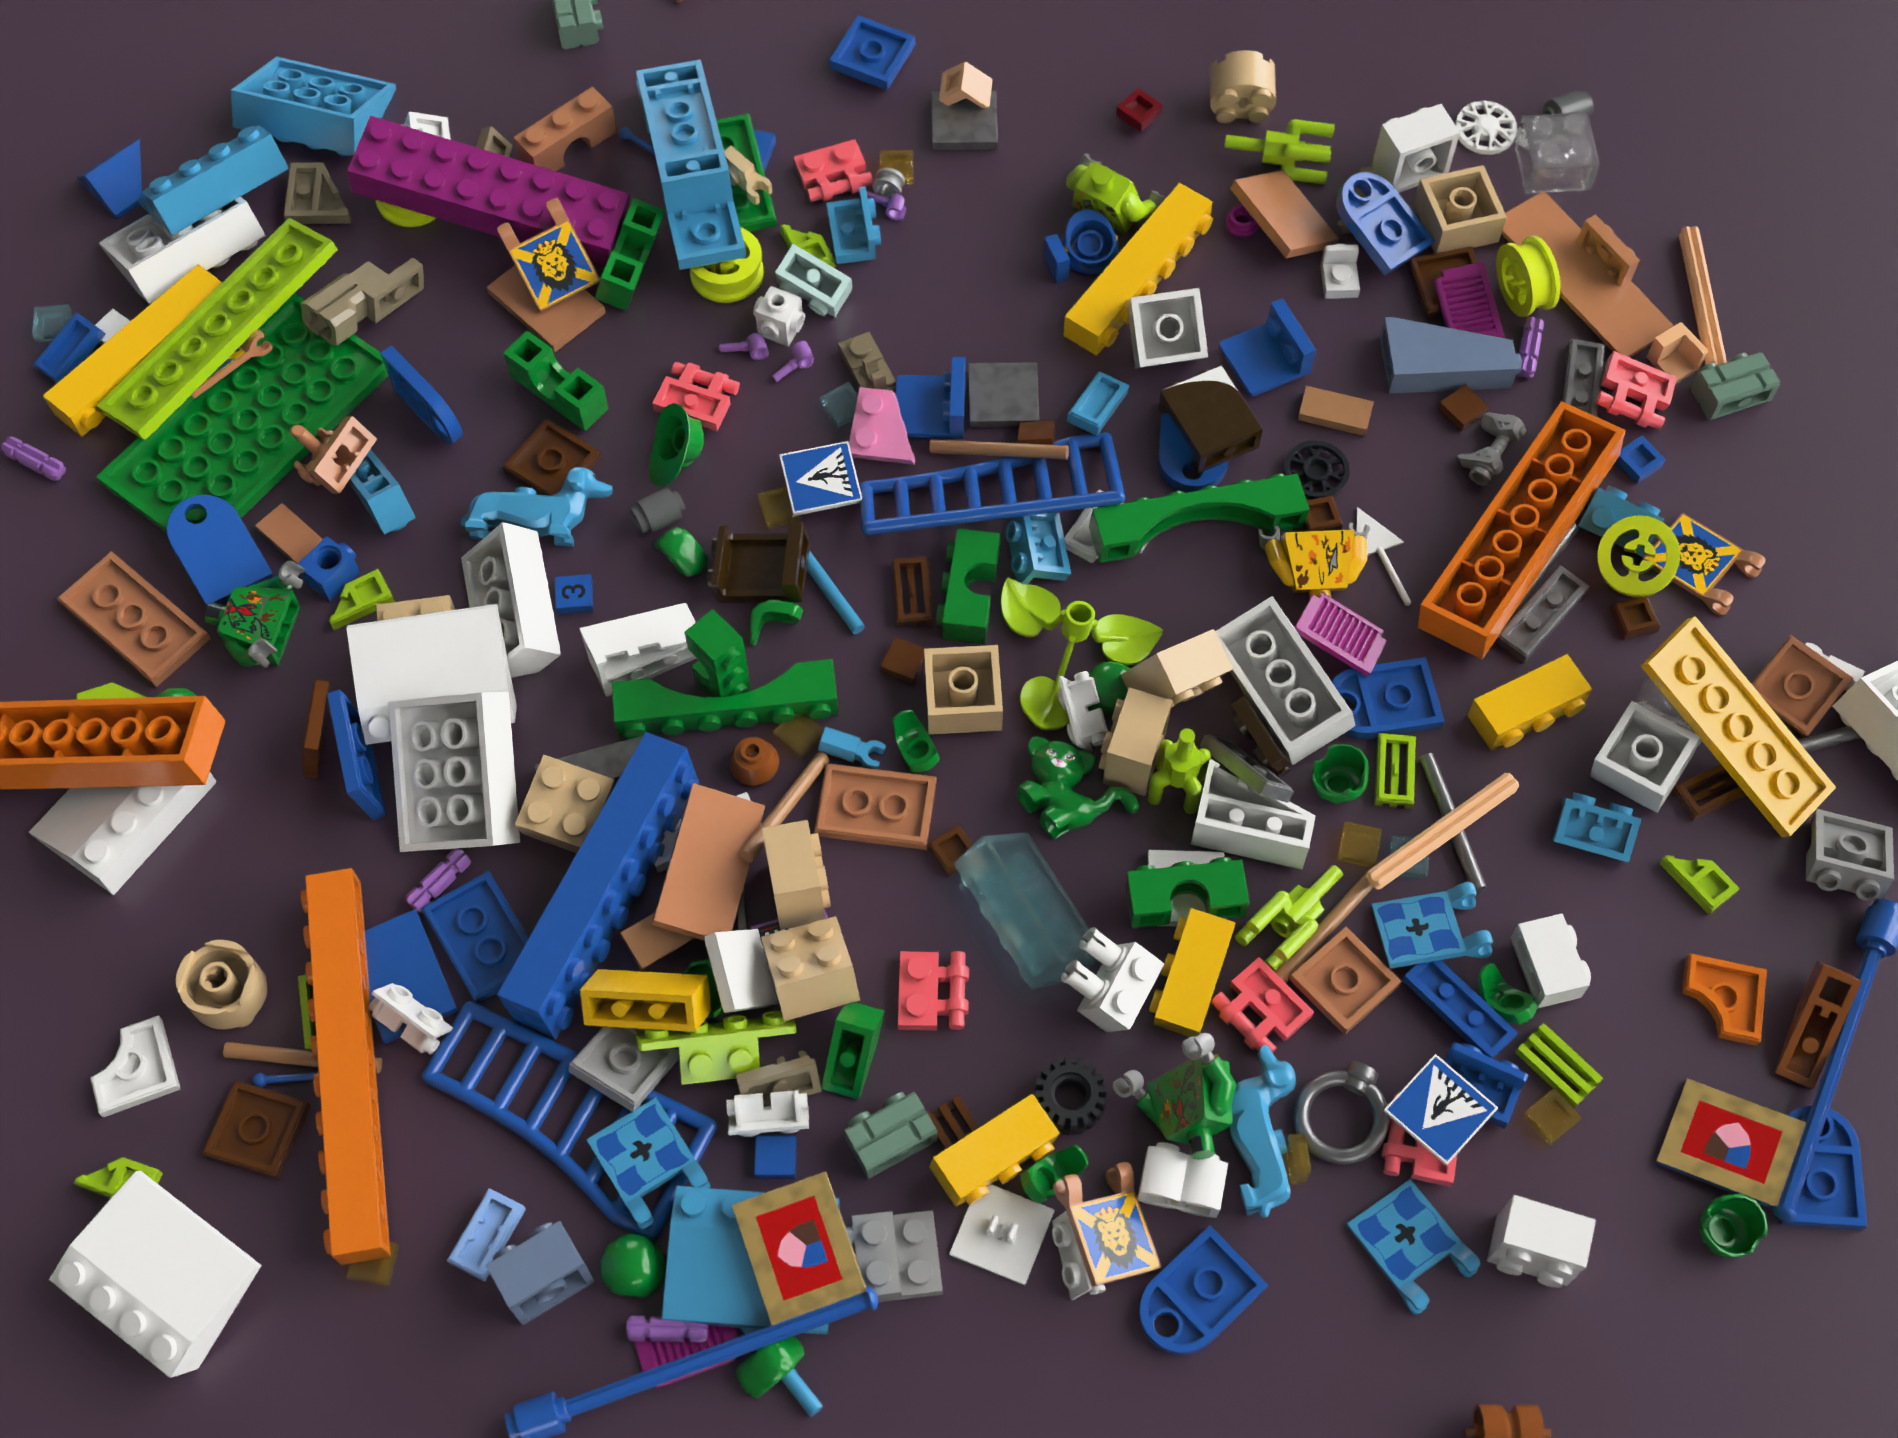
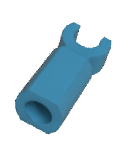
M826 726L818 751L850 762L854 760L859 761L864 768L878 769L880 762L872 760L868 754L876 752L883 755L886 745L877 740L865 743L861 741L860 737Z

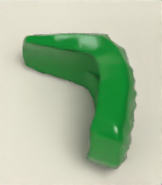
M679 527L665 532L653 544L657 550H660L667 556L684 577H691L701 573L709 559L694 537Z
M767 600L758 603L752 609L750 615V645L755 646L757 644L761 629L768 621H781L796 625L803 614L802 607L793 602Z
M904 710L898 713L893 718V733L897 747L906 765L912 773L929 771L940 760L931 738L913 710Z
M1493 963L1486 964L1480 970L1479 996L1505 1021L1521 1025L1534 1017L1537 1002L1533 995L1517 990L1507 984L1497 966Z
M1077 1145L1069 1146L1045 1157L1021 1173L1020 1180L1025 1193L1035 1203L1039 1204L1055 1195L1053 1185L1056 1181L1063 1180L1064 1176L1070 1174L1078 1176L1088 1166V1160L1083 1150Z
M792 1336L758 1349L736 1369L738 1381L742 1389L755 1398L766 1393L782 1380L802 1359L805 1352L801 1342Z

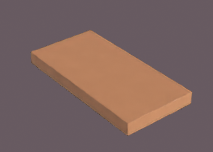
M112 551L57 598L58 602L156 688L211 639L204 629Z
M692 784L651 925L705 941L704 936L709 934L732 931L750 862H746L741 858L740 851L760 827L765 805L699 784Z

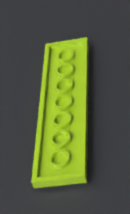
M288 218L96 406L105 416L145 441L232 356L253 332L278 311L338 250L333 241Z

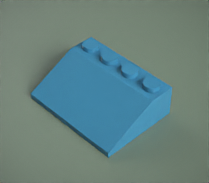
M275 57L231 90L232 124L234 128L242 130L250 126L256 127L260 125L272 137H276L281 142L294 141L306 144L311 149H328L336 151L341 156H354L370 115L382 118L396 91V84Z
M260 125L247 127L238 133V137L230 142L219 143L213 146L208 151L209 154L202 158L183 163L179 167V171L168 177L162 176L153 180L149 184V188L141 192L138 199L140 206L171 235H174L286 171L289 167L268 131Z
M676 1186L670 1223L662 1320L762 1329L771 1326L732 1207L733 1204L764 1194L763 1192ZM836 1198V1201H837V1204H838V1207H839V1210H840L839 1198ZM829 1323L803 1333L827 1335Z

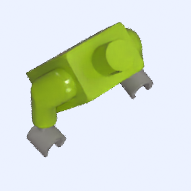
M1088 154L1083 155L1079 165L1066 178L1067 187L1074 191L1072 202L1074 208L1078 210L1093 209L1102 213L1109 220L1112 228L1125 235L1134 222L1150 217L1167 198L1166 196L1159 195L1157 191H1151L1149 199L1141 202L1136 188L1130 179L1101 165L1100 161L1096 162L1090 159Z

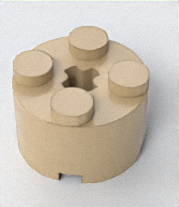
M1255 51L1228 53L1225 55V60L1218 64L1217 60H1215L1210 66L1209 73L1210 106L1216 114V120L1221 123L1233 122L1235 118H1249L1254 123H1261L1267 120L1268 113L1276 104L1274 62L1269 59V62L1263 60V54Z
M212 940L204 943L206 946L196 952L192 950L182 960L176 974V987L187 1008L200 1022L215 1029L243 1028L252 1023L254 1016L262 1008L267 995L266 976L252 956L241 945L229 940Z

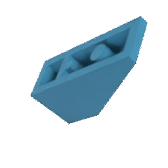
M370 449L348 482L373 521L385 535L390 531L402 529L406 526L407 522L416 517L399 483Z

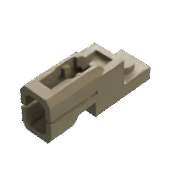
M411 258L403 265L396 267L390 274H387L368 261L351 274H342L300 303L302 321L308 329L318 336L321 334V338L331 345L337 346L358 331L357 323L365 317L377 323L424 289L423 264Z

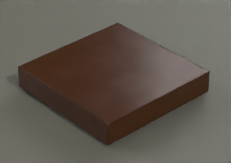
M1473 247L1414 257L1407 261L1406 267L1426 320L1443 316L1433 280L1441 278L1440 272L1442 270L1478 263Z
M546 418L507 460L502 468L505 474L524 486L535 490L538 495L551 496L557 494L562 489L571 469L581 467L592 470L602 459V455L598 449Z
M316 680L313 682L303 741V775L309 779L318 780L329 716L327 693H329V681Z
M234 1080L202 1151V1155L215 1161L279 1180L311 1105L304 1100Z

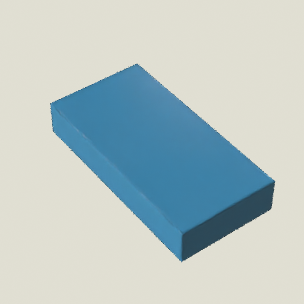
M1099 371L1068 412L1066 422L1097 436L1128 394L1129 385Z

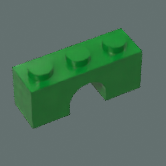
M633 198L614 251L611 252L602 274L595 299L627 311L658 234L665 210Z
M526 331L503 352L510 377L583 431H586L609 409L603 385L578 367L571 374L567 373L557 362L553 349L529 331Z
M957 528L955 542L949 541L946 562L952 563L950 573L944 572L941 593L947 594L945 604L939 603L936 625H942V639L986 644L991 596L973 593L967 587L975 581L995 582L1000 550V533Z
M712 609L684 631L687 648L698 659L692 665L695 683L709 697H727L749 692L751 684L743 638Z
M1220 857L1204 864L1181 861L1174 863L1171 867L1155 868L1152 865H1143L1134 868L1133 871H1127L1125 888L1131 928L1169 925L1172 915L1171 900L1181 894H1192L1198 897L1204 903L1206 913L1223 919L1246 917L1250 902L1242 860L1232 861L1231 858Z

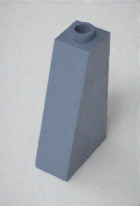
M1385 317L1380 333V343L1388 394L1456 391L1465 384L1471 390L1506 389L1512 387L1516 374L1521 373V356L1515 353L1513 340L1395 317Z

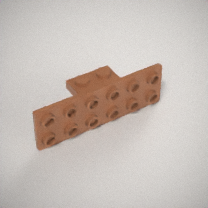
M1546 192L1535 195L1505 213L1507 219L1502 236L1509 243L1521 245L1525 238L1533 235L1545 241L1558 267L1561 285L1560 297L1612 352H1617L1630 358L1652 345L1655 337L1674 327L1631 281L1640 261L1634 251L1627 247L1613 233L1610 226L1604 224L1596 214L1586 219L1581 229Z

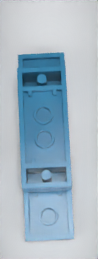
M701 59L636 71L639 97L647 131L650 133L663 201L679 270L746 258V249L733 201L729 168Z

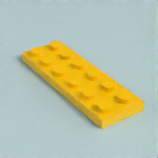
M1696 616L1686 619L1640 665L1781 837L1791 836L1836 788Z

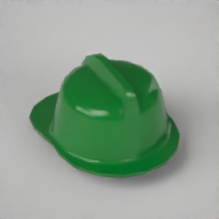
M677 403L667 405L662 410L657 422L656 436L649 461V476L653 484L658 487L668 486L680 473L681 468L689 466L694 462L703 449L704 433L702 422L689 417L683 406Z

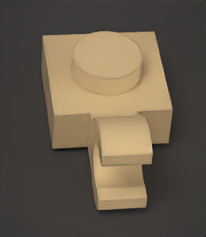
M732 146L724 151L731 184L741 187L747 192L748 200L758 205L760 203L759 194L755 191L763 189L770 195L772 193L770 180L755 172L754 165Z

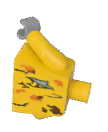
M1349 523L1348 530L1285 532L1281 536V541L1280 528L1273 526V536H1265L1262 533V529H1259V545L1265 550L1269 563L1284 585L1291 587L1293 593L1309 592V598L1312 595L1319 598L1323 592L1331 597V591H1344L1347 589L1348 584L1355 582L1367 562V537L1370 526L1365 524L1363 532L1360 533L1353 529V523Z

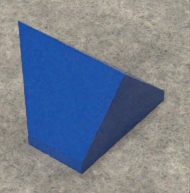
M140 139L106 157L77 177L78 181L116 219H119L139 205L138 199L142 192Z

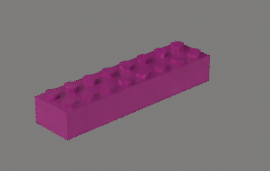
M371 115L347 170L352 193L501 237L497 231L498 226L509 223L519 243L556 226L546 203L553 198H557L592 265L604 269L611 252L614 251L630 206L629 193Z

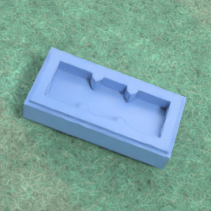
M489 1188L447 1262L485 1282L490 1273L486 1265L492 1262L494 1254L507 1244L526 1210L524 1205Z

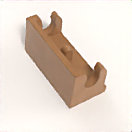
M655 912L620 932L623 944L640 970L646 969L649 965L695 938L651 925Z

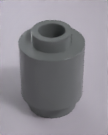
M1573 91L1549 99L1545 102L1542 111L1543 122L1555 132L1583 123L1593 114V101L1588 93Z
M666 487L636 501V506L630 508V513L641 534L648 531L654 533L681 520V511L685 510V505L677 491L671 493L669 488Z

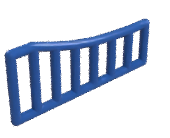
M1103 432L1097 436L1094 434L1071 436L1054 442V445H1067L1069 447L1067 462L1074 493L1073 496L1052 497L1046 459L1003 457L947 470L864 481L859 485L862 494V500L860 501L862 532L866 535L1122 504L1125 500V493L1112 436L1107 432ZM1100 447L1109 491L1088 494L1079 449ZM1032 463L1038 500L1017 502L1012 469ZM998 473L1003 504L982 507L978 478ZM964 481L967 509L946 511L943 484ZM929 487L932 513L911 515L908 490ZM894 492L896 517L875 520L873 494Z
M473 1001L466 1002L451 1025L453 1029L446 1033L422 1072V1081L476 1109L526 1140L557 1165L612 1223L636 1235L647 1237L652 1241L655 1240L673 1210L676 1186H686L688 1183L685 1174L681 1172L670 1180L652 1213L654 1223L648 1228L641 1230L631 1213L627 1212L628 1208L620 1194L618 1193L613 1201L597 1184L605 1170L596 1155L586 1172L569 1156L603 1097V1093L592 1086L589 1087L557 1145L539 1131L571 1076L569 1064L579 1053ZM474 1019L492 1028V1031L462 1081L458 1082L441 1072ZM506 1036H509L525 1044L526 1047L493 1101L475 1091V1088ZM541 1052L560 1063L525 1121L507 1108ZM652 1090L640 1106L656 1097L674 1126L677 1120L698 1129L688 1148L698 1163L717 1130L716 1121ZM623 1106L614 1122L632 1111Z

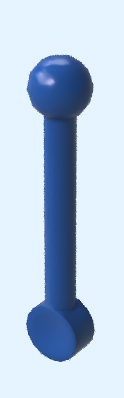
M623 127L620 129L619 135L622 139L631 140L655 156L653 147L633 135L630 128Z
M319 1072L273 1076L257 1073L252 1078V1084L263 1088L267 1084L309 1081L313 1080V1075Z

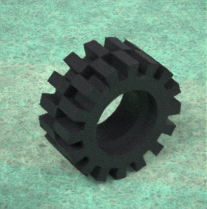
M1064 1057L1062 1063H1059L1057 1059L1052 1061L1051 1067L1047 1068L1045 1066L1041 1071L1040 1078H1037L1034 1096L1055 1127L1063 1130V1135H1070V1131L1076 1130V1135L1081 1134L1086 1127L1090 1130L1095 1126L1096 1120H1100L1105 1108L1107 1088L1106 1085H1103L1104 1078L1101 1073L1097 1075L1095 1072L1096 1067L1090 1063L1089 1066L1084 1065V1059L1078 1058L1077 1062H1071V1057ZM1068 1082L1078 1084L1086 1095L1083 1105L1073 1110L1061 1107L1055 1099V1091L1060 1085Z

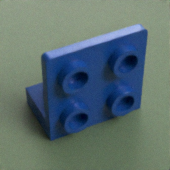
M1283 298L1270 304L1265 324L1225 339L1219 345V349L1250 397L1310 374L1316 353L1315 347Z
M952 357L951 371L945 370L944 376H897L896 397L900 407V414L908 433L907 437L963 439L966 357Z

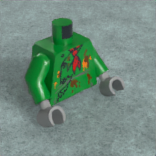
M292 560L285 562L281 566L279 574L269 580L252 584L248 587H236L233 589L227 605L209 603L206 608L205 622L218 626L217 633L224 643L225 650L242 667L259 664L264 668L268 667L269 664L279 666L301 608L293 591L290 589L292 587L296 589L302 587L303 581L298 578V575L305 572V568Z
M1201 1033L1196 1037L1191 1036L1184 1040L1182 1043L1183 1052L1191 1060L1147 1083V1091L1142 1088L1144 1085L1142 1074L1135 1070H1130L1123 1074L1126 1080L1119 1078L1113 1082V1089L1118 1096L1127 1098L1133 1095L1137 1099L1135 1104L1158 1127L1167 1140L1188 1144L1191 1157L1196 1160L1207 1159L1215 1155L1212 1136L1231 1126L1233 1122L1232 1102L1236 1089V1082L1230 1074L1229 1062L1221 1060L1217 1054H1212L1211 1051L1214 1049L1215 1042L1214 1038L1207 1033Z

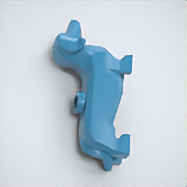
M575 467L570 470L562 489L555 495H536V491L531 488L518 487L515 489V492H487L476 496L471 501L468 513L461 519V526H465L466 531H470L469 536L471 540L481 541L490 533L488 528H496L504 522L538 531V536L541 537L549 534L553 535L555 546L574 547L571 530L583 520L587 500L590 498L609 497L612 495L614 487L597 481L594 472L591 470Z
M1267 1045L1262 1046L1258 1052L1261 1075L1242 1080L1236 1085L1232 1102L1233 1122L1230 1126L1233 1144L1252 1173L1254 1187H1250L1248 1183L1240 1185L1246 1214L1248 1216L1259 1211L1261 1218L1267 1217L1272 1208L1285 1203L1290 1197L1291 1190L1281 1154L1288 1153L1286 1142L1281 1129L1273 1131L1268 1112L1274 1102L1287 1096L1296 1085V1076L1292 1066L1287 1061H1278Z

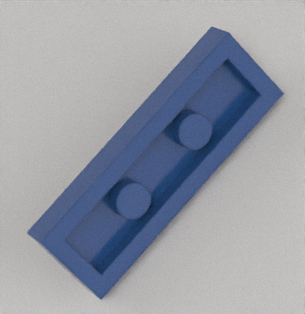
M1441 960L1416 964L1402 980L1468 1044L1481 1050L1483 1055L1494 1059L1518 1034L1507 1021Z

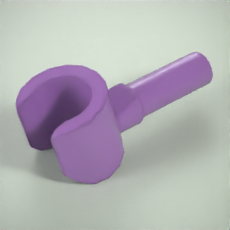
M866 191L868 198H874L875 203L887 207L885 213L890 219L895 221L903 220L907 209L904 206L905 201L902 195L893 194L888 198Z
M759 333L751 334L747 337L746 341L719 345L721 353L749 351L751 358L754 360H761L769 355L764 337Z
M806 341L798 342L792 347L791 353L794 358L772 375L776 383L792 370L798 367L802 369L808 368L813 364L814 356Z

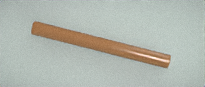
M931 439L929 446L930 453L1062 460H1067L1069 456V447L1067 445Z
M816 753L740 851V856L744 861L752 862L764 847L762 828L781 825L818 777L826 763L829 762V757L825 753Z
M1367 872L1320 922L1317 931L1275 972L1285 983L1289 981L1291 974L1311 957L1372 890L1373 886L1366 878Z
M226 1042L223 1049L224 1058L318 1067V1059H314L310 1050ZM375 1057L377 1074L382 1069V1058Z

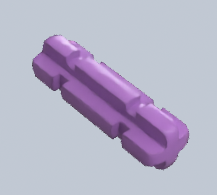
M1528 317L1524 324L1519 350L1522 367L1521 373L1516 374L1518 377L1531 379L1536 371L1542 338L1541 333L1544 327V321L1541 318Z
M7 437L6 441L2 443L1 450L4 451L5 456L18 460L20 464L39 474L45 473L44 476L53 481L60 480L66 472V467L63 466L61 461L53 457L48 458V454L29 444H22L23 441L15 437Z
M453 849L445 857L447 859L445 863L441 861L419 882L421 884L419 888L414 887L406 895L407 903L413 909H416L417 912H422L421 908L431 903L429 901L431 897L437 898L457 878L455 874L457 872L462 873L471 864L470 858L461 849Z
M630 1316L627 1320L626 1335L630 1341H645V1337H649L650 1341L684 1342V1338H690V1342H704L708 1336V1325L662 1320V1316H651L650 1320H646L645 1316Z

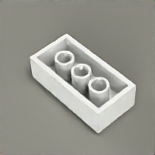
M1273 596L1215 631L1233 668L1230 673L1258 715L1263 719L1268 730L1281 746L1292 765L1355 727L1353 712Z

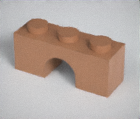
M592 86L513 137L519 160L558 171L565 166V150L574 140L581 138L592 149L617 132L613 106Z

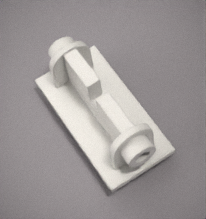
M1086 671L1075 674V681L1059 676L1061 689L1058 690V698L1061 706L1068 713L1070 723L1067 724V732L1070 740L1074 745L1091 752L1093 751L1091 742L1093 746L1102 745L1108 731L1102 709L1097 708L1088 711L1089 706L1100 703L1094 678L1089 677V673Z
M391 983L372 992V995L375 996L369 1005V1009L373 1012L372 1017L393 1032L398 1031L404 1022L407 1026L401 1038L421 1053L426 1051L432 1054L440 1044V1041L436 1038L453 1029V1027L443 1021V1017L439 1012L424 1007L412 998V993L408 989L400 985Z
M799 1090L771 1092V1106H764L762 1093L734 1095V1099L727 1100L729 1135L752 1137L764 1132L780 1131L781 1133L788 1134L797 1132L800 1129H809L807 1093L799 1094Z
M1065 1211L1052 1221V1235L1055 1245L1059 1248L1063 1265L1062 1278L1064 1284L1068 1287L1070 1298L1075 1300L1088 1291L1090 1295L1103 1293L1106 1291L1104 1284L1095 1287L1091 1285L1073 1229Z

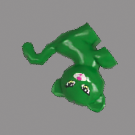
M1039 736L1032 737L1029 741L1030 770L1039 784L1035 781L1026 780L1017 788V799L1029 813L1038 809H1044L1039 821L1050 838L1056 839L1071 830H1077L1091 824L1098 815L1107 811L1115 800H1121L1128 813L1134 814L1138 812L1140 805L1137 797L1126 787L1110 786L1095 801L1072 790L1082 780L1083 774L1091 771L1095 765V756L1092 753L1078 751L1074 746L1066 742H1049Z

